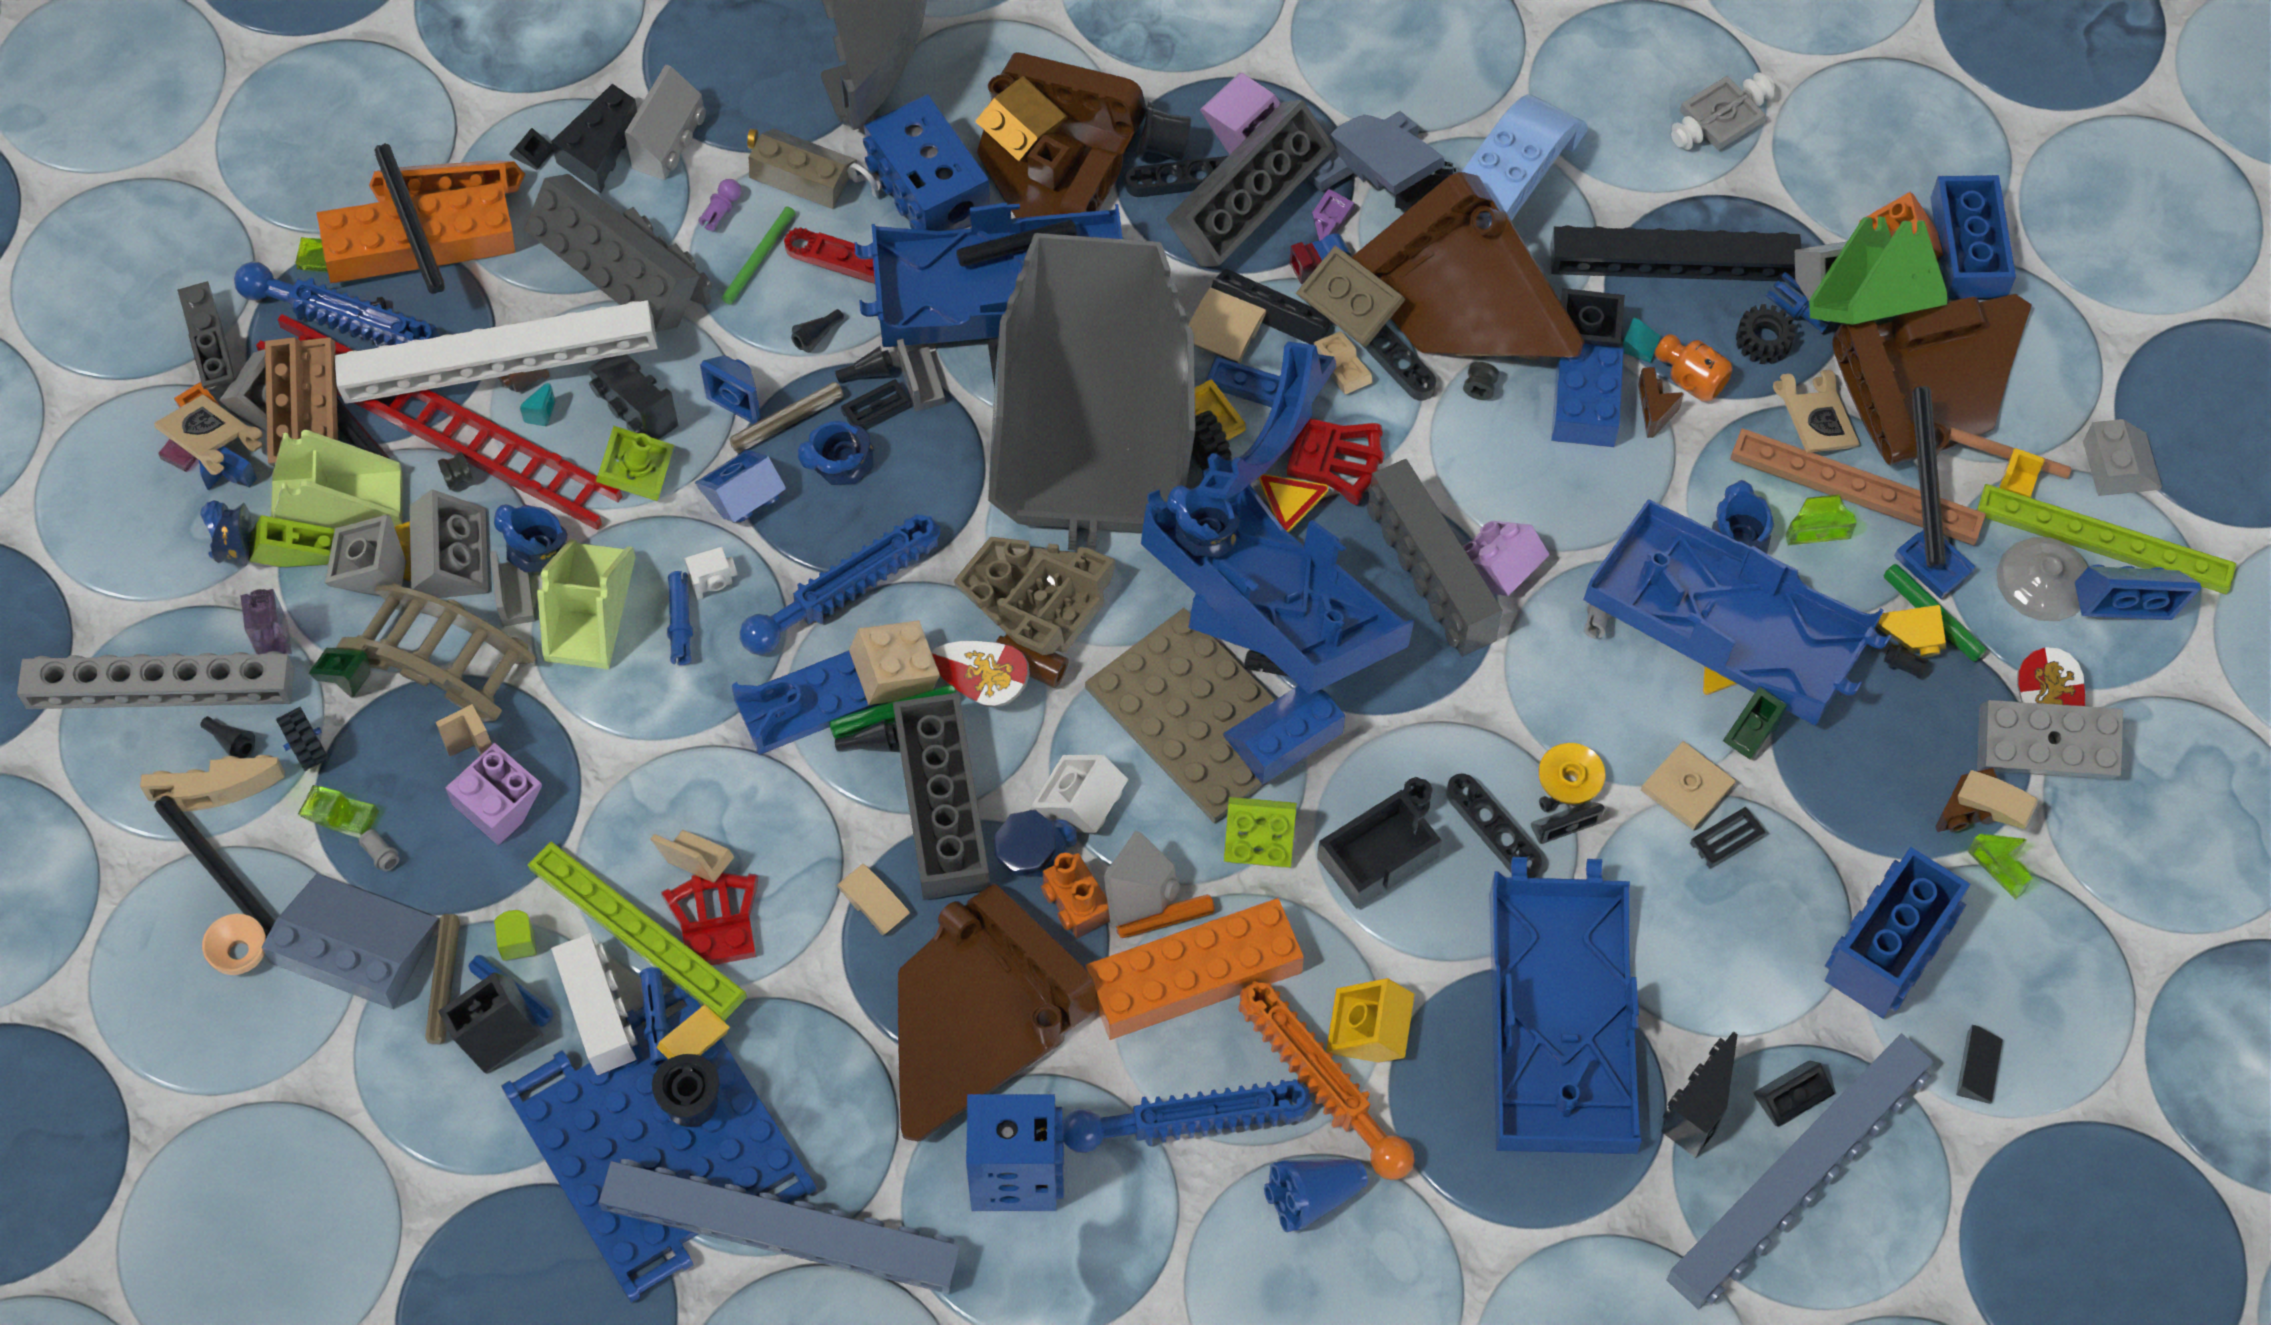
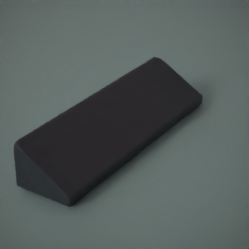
M1229 269L1223 270L1213 279L1211 288L1266 309L1267 312L1262 321L1263 324L1310 345H1314L1313 342L1323 339L1333 324L1313 307Z

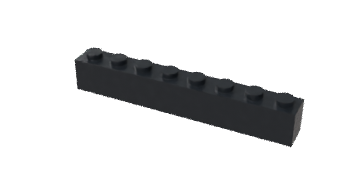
M1570 225L1554 226L1550 243L1551 274L1785 282L1781 277L1784 272L1795 279V250L1801 249L1800 234H1789L1786 232L1758 233L1756 231L1727 232L1725 230L1697 231L1694 229L1666 230L1663 228L1635 229L1626 227L1622 229L1604 228L1601 226L1593 228Z

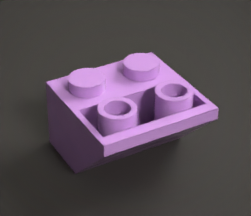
M1239 73L1210 99L1200 111L1230 155L1281 103L1275 94L1244 73Z
M1490 521L1481 527L1480 533L1472 541L1462 546L1492 594L1509 596L1550 555L1532 525Z
M494 743L445 788L452 805L492 841L500 845L524 822L542 784Z

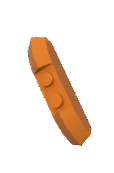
M475 161L399 167L410 197L500 182L503 184L504 194L518 191L525 176V173L514 161ZM374 171L369 187L378 202L393 200L382 171Z

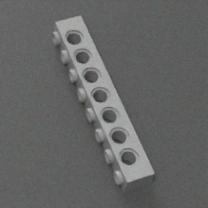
M276 651L267 652L266 654L236 652L232 655L202 653L196 656H184L178 653H171L167 656L136 654L133 657L102 655L101 657L85 658L79 655H71L67 658L37 656L34 659H22L17 695L26 709L291 704L295 669L288 654ZM257 674H262L257 679H251L253 676ZM196 675L193 679L185 681L189 676ZM228 675L225 679L218 680L221 676ZM162 676L159 680L152 681L154 678ZM96 677L93 681L87 682L90 678ZM129 677L125 681L119 682L122 678ZM62 678L59 682L53 683L55 680Z

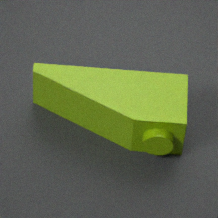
M261 515L250 533L249 562L277 567L328 565L335 529Z

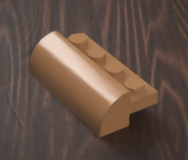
M296 337L265 341L268 464L275 467L283 433H288L292 439H300L301 431L309 430L338 440L335 340L331 337L300 341Z

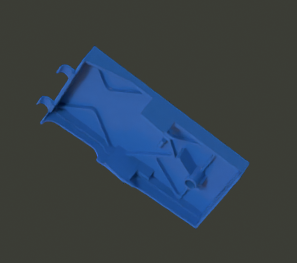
M1006 202L970 208L971 228L945 231L882 227L871 224L873 242L866 246H861L854 242L855 254L858 258L873 259L876 288L875 302L865 303L859 300L860 312L866 317L878 316L883 347L897 346V340L903 339L905 345L999 337L1000 320L1006 312L1007 302L1010 295L1013 294L1016 279L1022 271L1028 250L964 267L960 266L957 260L956 250L1066 220H1073L1076 226V236L1123 239L1118 204H1115V210L1012 219L1011 210L1020 209V204L1007 205Z
M1210 468L1202 471L1203 479L1210 470ZM1248 485L1241 492L1228 499L1232 510L1239 518V526L1235 531L1237 542L1234 548L1219 558L1193 556L1176 541V514L1169 510L1167 502L1160 495V490L1158 489L1147 494L1149 503L1146 504L1140 544L1308 694L1409 646L1414 620L1411 619L1404 622L1336 564L1339 550L1344 551L1346 548L1338 541V537L1315 521L1311 520L1308 523L1305 544L1303 546L1281 526L1251 485Z
M1650 499L1646 501L1593 574L1583 598L1587 603L1753 693L1756 692L1759 686L1763 687L1788 704L1787 711L1814 726L1817 725L1838 691L1846 695H1853L1862 684V681L1859 683L1850 682L1847 680V676L1866 646L1870 645L1877 649L1884 648L1892 636L1882 637L1875 631L1883 614V609L1880 608L1874 614H1867L1806 586L1800 580L1797 569L1772 558L1755 546L1750 547L1741 541L1738 542Z
M1512 857L1511 877H1505L1498 871L1494 872L1489 892L1496 1151L1637 1154L1641 1145L1635 1029H1639L1637 977H1631L1630 979L1629 959L1630 881H1603L1602 859H1587L1586 879L1528 878L1527 857Z

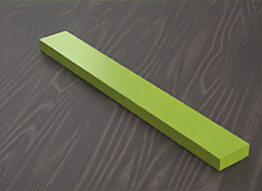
M1989 484L1984 485L1977 511L1986 513L1985 518L2043 537L2053 538L2071 546L2144 569L2162 567L2165 570H2179L2198 581L2201 587L2225 595L2230 590L2236 567L2235 562Z
M550 841L527 864L531 872L650 965L659 968L664 976L702 1005H707L723 1021L747 998V994L743 989Z

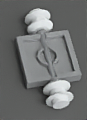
M1757 72L1754 74L1753 80H1744L1742 91L1728 76H1725L1681 103L1680 112L1685 117L1682 120V124L1676 122L1672 125L1671 137L1673 142L1680 148L1690 150L1693 142L1699 144L1703 141L1704 135L1717 150H1720L1765 121L1766 114L1758 106L1764 103V99L1770 100L1774 97L1775 85L1773 80L1768 75Z

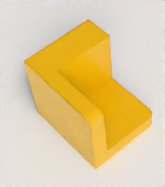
M2014 448L2006 465L1999 488L2031 497L2045 459Z

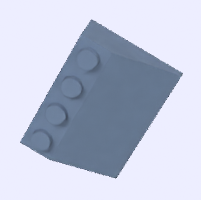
M316 873L277 918L261 948L269 962L273 965L394 1009L440 921L439 918Z

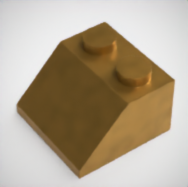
M1022 76L994 97L975 122L1019 162L1028 163L1027 156L1044 134L1055 132L1068 116Z

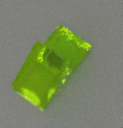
M1979 834L1974 838L1967 852L2015 900L2026 891L2033 879L2029 875L2027 868L2021 862L2013 859L2020 853L2027 839Z

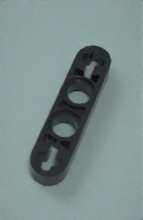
M1228 156L1136 166L1126 173L1125 188L1134 197L1191 192ZM1201 170L1207 176L1200 180L1193 178L1191 173ZM1165 174H1173L1177 177V180L1172 183H1166L1161 180V177ZM1154 176H1155V177H1156V179H1155V184H1152V178H1151V177H1154ZM1141 179L1143 184L1137 185L1135 180Z
M1385 324L1365 349L1413 399L1419 401L1430 399L1435 392L1436 377ZM1377 338H1385L1389 341L1390 345L1386 348H1379L1374 345L1373 341ZM1402 358L1406 359L1410 366L1405 369H1399L1394 366L1393 362L1396 359ZM1416 381H1418L1420 384H1424L1426 382L1427 388H1425L1422 385L1417 387Z
M1464 773L1452 776L1449 779L1446 790V797L1451 805L1510 872L1512 857H1527V861H1532L1531 869L1527 867L1528 878H1535L1539 874L1542 864L1539 852L1473 777ZM1458 785L1461 789L1467 787V796L1463 792L1456 794V786ZM1469 799H1470V800L1472 801V803L1470 804L1469 807H1467V806H1468V801H1469ZM1478 808H1485L1491 812L1492 818L1482 822L1475 818L1473 812ZM1501 832L1509 833L1514 842L1509 846H1502L1496 842L1495 836ZM1518 847H1521L1517 855L1515 851Z

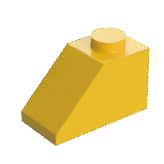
M1940 605L1886 612L1882 614L1876 626L1886 635H1892L1891 638L1902 644L1903 647L1913 654L1920 653L1921 657L1936 656L1940 654V650L1946 649Z

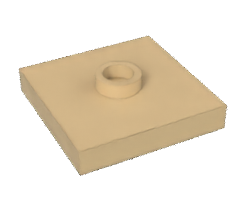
M1682 741L1642 785L1641 791L1692 830H1695L1732 789L1736 780Z

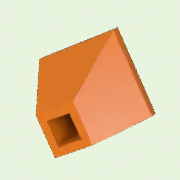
M1909 192L1866 216L1872 218L1874 230L1878 226V217H1885L1891 238L1903 221H1910L1912 223L1913 234L1917 231V221H1925L1936 259L1943 256L1937 229L1913 193Z

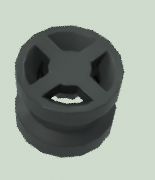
M1486 362L1471 363L1467 373L1469 378L1465 380L1463 386L1464 392L1478 400L1492 398L1495 391L1493 384L1497 382L1499 377L1498 369Z
M462 451L455 453L454 458L437 460L449 490L454 489L460 482L469 483L473 481Z

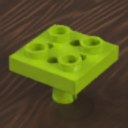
M613 425L596 482L658 501L675 445L651 438L644 433H636Z
M1229 797L1224 862L1291 868L1297 803ZM1255 847H1256L1257 849L1263 848V850H1261V851H1256L1254 848H1255Z

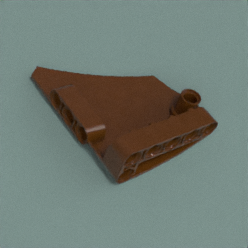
M1013 53L1002 73L993 77L988 83L991 101L1020 77L1024 76L1068 116L1055 132L1061 131L1085 143L1086 148L1055 190L1029 178L1028 163L1019 162L985 130H983L977 149L978 157L1003 199L1007 202V205L1020 204V209L1011 210L1015 218L1099 211L1121 172L1123 155L1146 117L1147 108L1141 87L1135 81L1125 77L1025 53Z
M2017 294L1978 302L1976 297H1969L1947 302V305L1901 314L1894 318L1892 322L1876 325L1874 320L1858 324H1841L1832 339L1833 351L1859 416L1887 465L1890 466L1917 459L1912 391L1915 387L1927 386L1931 389L1934 432L1937 443L1936 455L1945 449L1960 444L1949 440L1948 430L1950 427L1977 436L1995 428L2004 390L2032 304Z

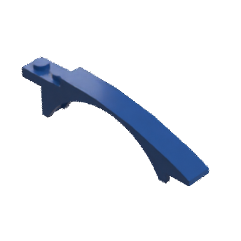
M1289 341L1286 343L1275 400L1260 435L1243 455L1235 457L1234 460L1227 461L1218 454L1212 453L1208 458L1210 470L1196 489L1197 495L1227 500L1245 489L1275 463L1290 447L1312 417L1311 404L1337 367L1334 356L1318 354L1317 345Z

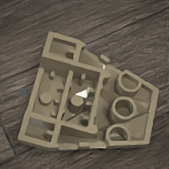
M990 536L955 578V586L1017 644L1042 655L1053 654L1055 651L1066 652L1101 609L1104 602L1103 591L1111 581L1116 566L1115 559L1089 548L1078 547L1077 552L1061 551L1058 544L1048 543V549L1030 547V542L1025 540Z

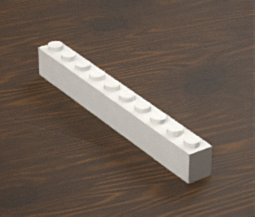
M648 300L641 302L633 301L624 305L600 307L590 311L570 312L550 318H537L533 321L516 324L508 323L499 327L475 329L470 332L453 335L445 334L436 338L412 340L408 343L391 346L383 345L374 349L349 351L345 354L335 355L337 388L344 403L348 404L501 377L513 373L529 372L657 349L654 318Z

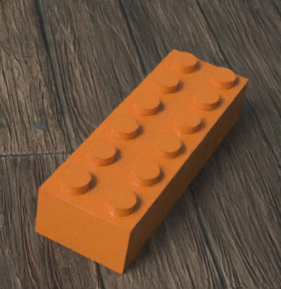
M502 182L411 197L438 266L516 253ZM393 200L316 212L330 284L420 269Z
M1279 898L1085 964V968L1094 981L1098 1012L1108 1038L1112 1040L1238 996L1241 990L1251 985L1253 981L1272 984L1301 974L1304 956Z

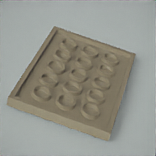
M1182 608L1085 682V689L1215 824L1227 815L1229 797L1248 798L1264 786L1224 738L1223 733L1272 703L1275 699L1213 636L1188 628L1191 614L1185 608Z

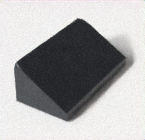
M1587 802L1531 822V828L1538 843L1544 844L1600 824L1604 806L1601 803Z
M1971 1025L1967 1032L1956 1095L1991 1104L2003 1039L1976 1025Z
M1811 1060L1753 1092L1756 1100L1777 1127L1835 1094L1821 1063Z

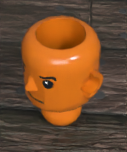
M1668 334L1655 349L1654 354L1659 361L1673 365L1670 372L1672 381L1703 402L1711 401L1719 395L1729 381L1733 371L1732 364L1727 358L1698 339L1683 346L1677 336Z

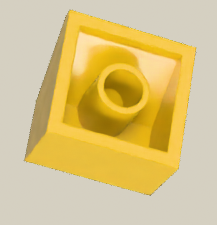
M1389 978L1336 988L1326 1052H1331L1337 1056L1378 1063L1405 1058L1415 994Z

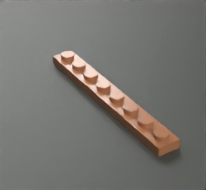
M1743 428L1741 429L1730 460L1923 527L1920 490L1815 453H1806L1805 450ZM1940 498L1943 535L1975 545L1986 513Z

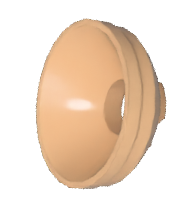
M238 913L229 914L213 922L207 929L202 941V951L210 966L218 972L227 975L243 974L256 967L264 957L265 953L261 947L266 940V935L260 923L253 917ZM242 943L249 947L247 955L242 959L236 960L229 956L231 948L236 944Z

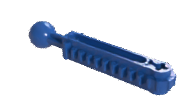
M260 262L243 264L235 273V289L245 299L257 301L270 296L290 303L298 320L301 321L307 317L309 322L313 320L318 321L320 326L327 324L331 330L338 328L342 334L349 332L354 338L357 336L363 337L365 342L372 340L376 346L380 344L391 346L408 343L412 340L440 337L436 326L428 324L425 320L418 322L414 316L407 318L404 316V313L396 314L391 308L388 310L382 309L380 304L373 306L370 301L362 302L357 296L350 298L346 292L339 294L337 289L328 290L325 284H322L320 287L316 286L314 278H309L306 282L297 279L296 283L291 285L274 279L270 269Z
M915 514L914 517L905 519L902 526H894V531L891 533L884 532L883 538L879 540L873 539V544L870 546L863 545L862 551L858 553L852 552L849 559H841V564L838 566L831 565L828 572H820L817 579L813 580L810 578L808 580L809 584L803 585L798 583V590L793 593V603L772 616L755 614L748 617L742 623L739 639L743 647L752 654L764 655L772 652L778 646L781 632L802 619L808 625L814 621L820 624L824 623L823 615L826 613L833 615L834 608L838 606L844 607V602L849 599L854 601L855 595L858 593L865 594L866 588L869 586L876 587L877 581L881 579L887 580V575L890 573L897 574L898 568L901 566L906 568L909 561H917L922 553L929 554V550L934 547L937 548L938 536H940L939 525L932 520L930 515L927 517Z
M1296 1079L1286 1082L1285 1080H1280V1084L1277 1086L1267 1082L1266 1087L1259 1088L1255 1083L1252 1089L1245 1090L1243 1085H1241L1238 1091L1231 1092L1230 1088L1227 1087L1224 1093L1218 1094L1213 1089L1210 1095L1204 1096L1199 1091L1197 1092V1097L1192 1098L1189 1097L1188 1093H1185L1183 1099L1176 1100L1174 1095H1170L1169 1101L1164 1102L1160 1096H1157L1155 1103H1149L1146 1096L1142 1097L1141 1105L1133 1106V1113L1102 1118L1090 1109L1079 1108L1070 1112L1063 1120V1142L1074 1152L1088 1153L1095 1150L1104 1138L1135 1134L1136 1141L1145 1140L1148 1146H1152L1154 1138H1160L1163 1143L1166 1142L1168 1136H1174L1177 1141L1180 1140L1182 1134H1187L1191 1139L1194 1138L1196 1132H1201L1205 1137L1208 1136V1131L1215 1130L1219 1135L1222 1133V1129L1229 1128L1233 1133L1236 1127L1243 1126L1245 1131H1247L1250 1125L1257 1124L1258 1128L1261 1129L1264 1123L1270 1122L1275 1127L1278 1121L1284 1120L1289 1125L1291 1122L1303 1121L1307 1111H1310L1312 1105L1309 1095L1310 1090L1308 1087L1298 1083ZM1285 1098H1291L1292 1102L1296 1103V1105H1290L1289 1100H1285Z

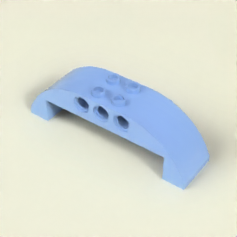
M1526 94L1517 100L1502 116L1462 172L1478 175L1497 207L1504 210L1512 221L1562 150L1565 148L1571 152L1574 151L1587 133V123L1532 94ZM1492 216L1488 219V228L1492 223Z

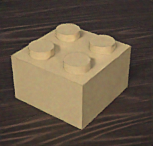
M919 620L858 628L849 648L868 705L893 702L932 690L940 676Z

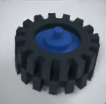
M301 707L276 719L288 742L283 745L285 751L292 749L304 771L329 759L317 737L318 734L322 733L320 727L312 728Z

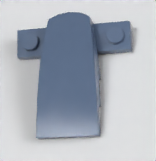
M1401 111L1385 120L1364 114L1343 123L1330 134L1331 142L1335 149L1306 179L1322 192L1355 173L1363 182L1369 179L1378 189L1385 186L1391 193L1396 195L1445 165L1441 154L1416 137L1419 134L1418 125Z

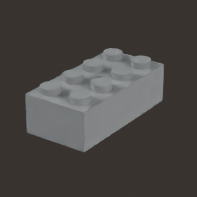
M1988 700L1979 705L1977 771L1993 767L1995 772L2097 779H2113L2121 776L2123 709ZM2049 733L2054 737L2055 744L2049 742Z

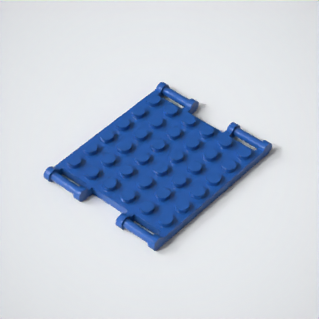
M674 984V989L664 994L665 1008L667 1009L683 1000L686 1007L667 1017V1024L671 1026L672 1031L701 1008L698 1001L676 984ZM644 1006L635 1012L633 1009L627 1012L628 1017L625 1018L627 1024L631 1025L638 1045L632 1047L637 1060L597 1075L591 1063L575 1071L566 1054L561 1050L553 1055L554 1059L513 1083L509 1080L501 1085L506 1097L631 1303L641 1298L639 1294L683 1268L685 1271L694 1266L682 1244L698 1235V1233L601 1210L599 1199L611 1161L620 1163L621 1159L633 1160L642 1164V1169L654 1172L656 1167L666 1168L676 1172V1177L690 1180V1176H699L710 1180V1185L724 1188L725 1184H732L746 1189L745 1194L758 1197L760 1193H767L795 1176L797 1179L796 1183L776 1194V1196L781 1198L780 1202L787 1204L805 1193L809 1196L817 1191L810 1175L805 1171L722 1039L701 1055L715 1066L719 1075L718 1104L714 1115L704 1124L695 1127H685L675 1123L658 1106L652 1090V1081L657 1069L652 1068V1065H650L649 1043L644 1038V1027L642 1025L646 1021ZM559 1071L563 1072L565 1078L524 1102L521 1100L520 1094ZM672 1251L675 1255L633 1282L630 1280V1275L668 1252Z

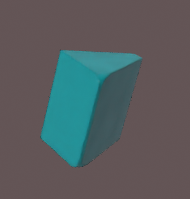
M1633 317L1622 346L1624 347V354L1651 362L1661 336L1642 321Z
M545 383L521 404L520 411L525 423L545 427L548 425L556 402L551 384Z

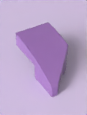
M1329 188L1312 212L1319 241L1330 234L1337 233L1355 208L1353 201Z

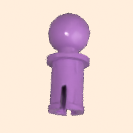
M723 180L718 186V194H712L710 197V204L698 219L701 226L706 221H709L704 227L705 229L715 231L724 214L732 210L731 202H735L740 198L742 192L741 185L736 180Z

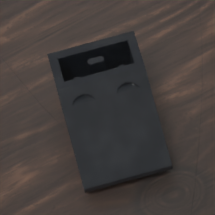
M1734 1031L1726 1041L1720 1038L1709 1052L1710 1057L1705 1064H1698L1688 1078L1689 1083L1684 1090L1679 1088L1667 1104L1669 1106L1662 1116L1666 1120L1662 1133L1695 1158L1714 1136L1727 1110L1738 1034Z

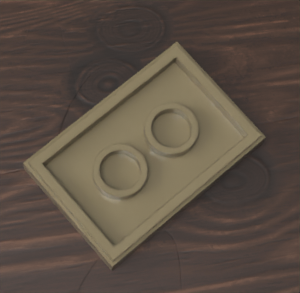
M1336 245L1296 292L1298 297L1365 348L1405 301L1402 295Z

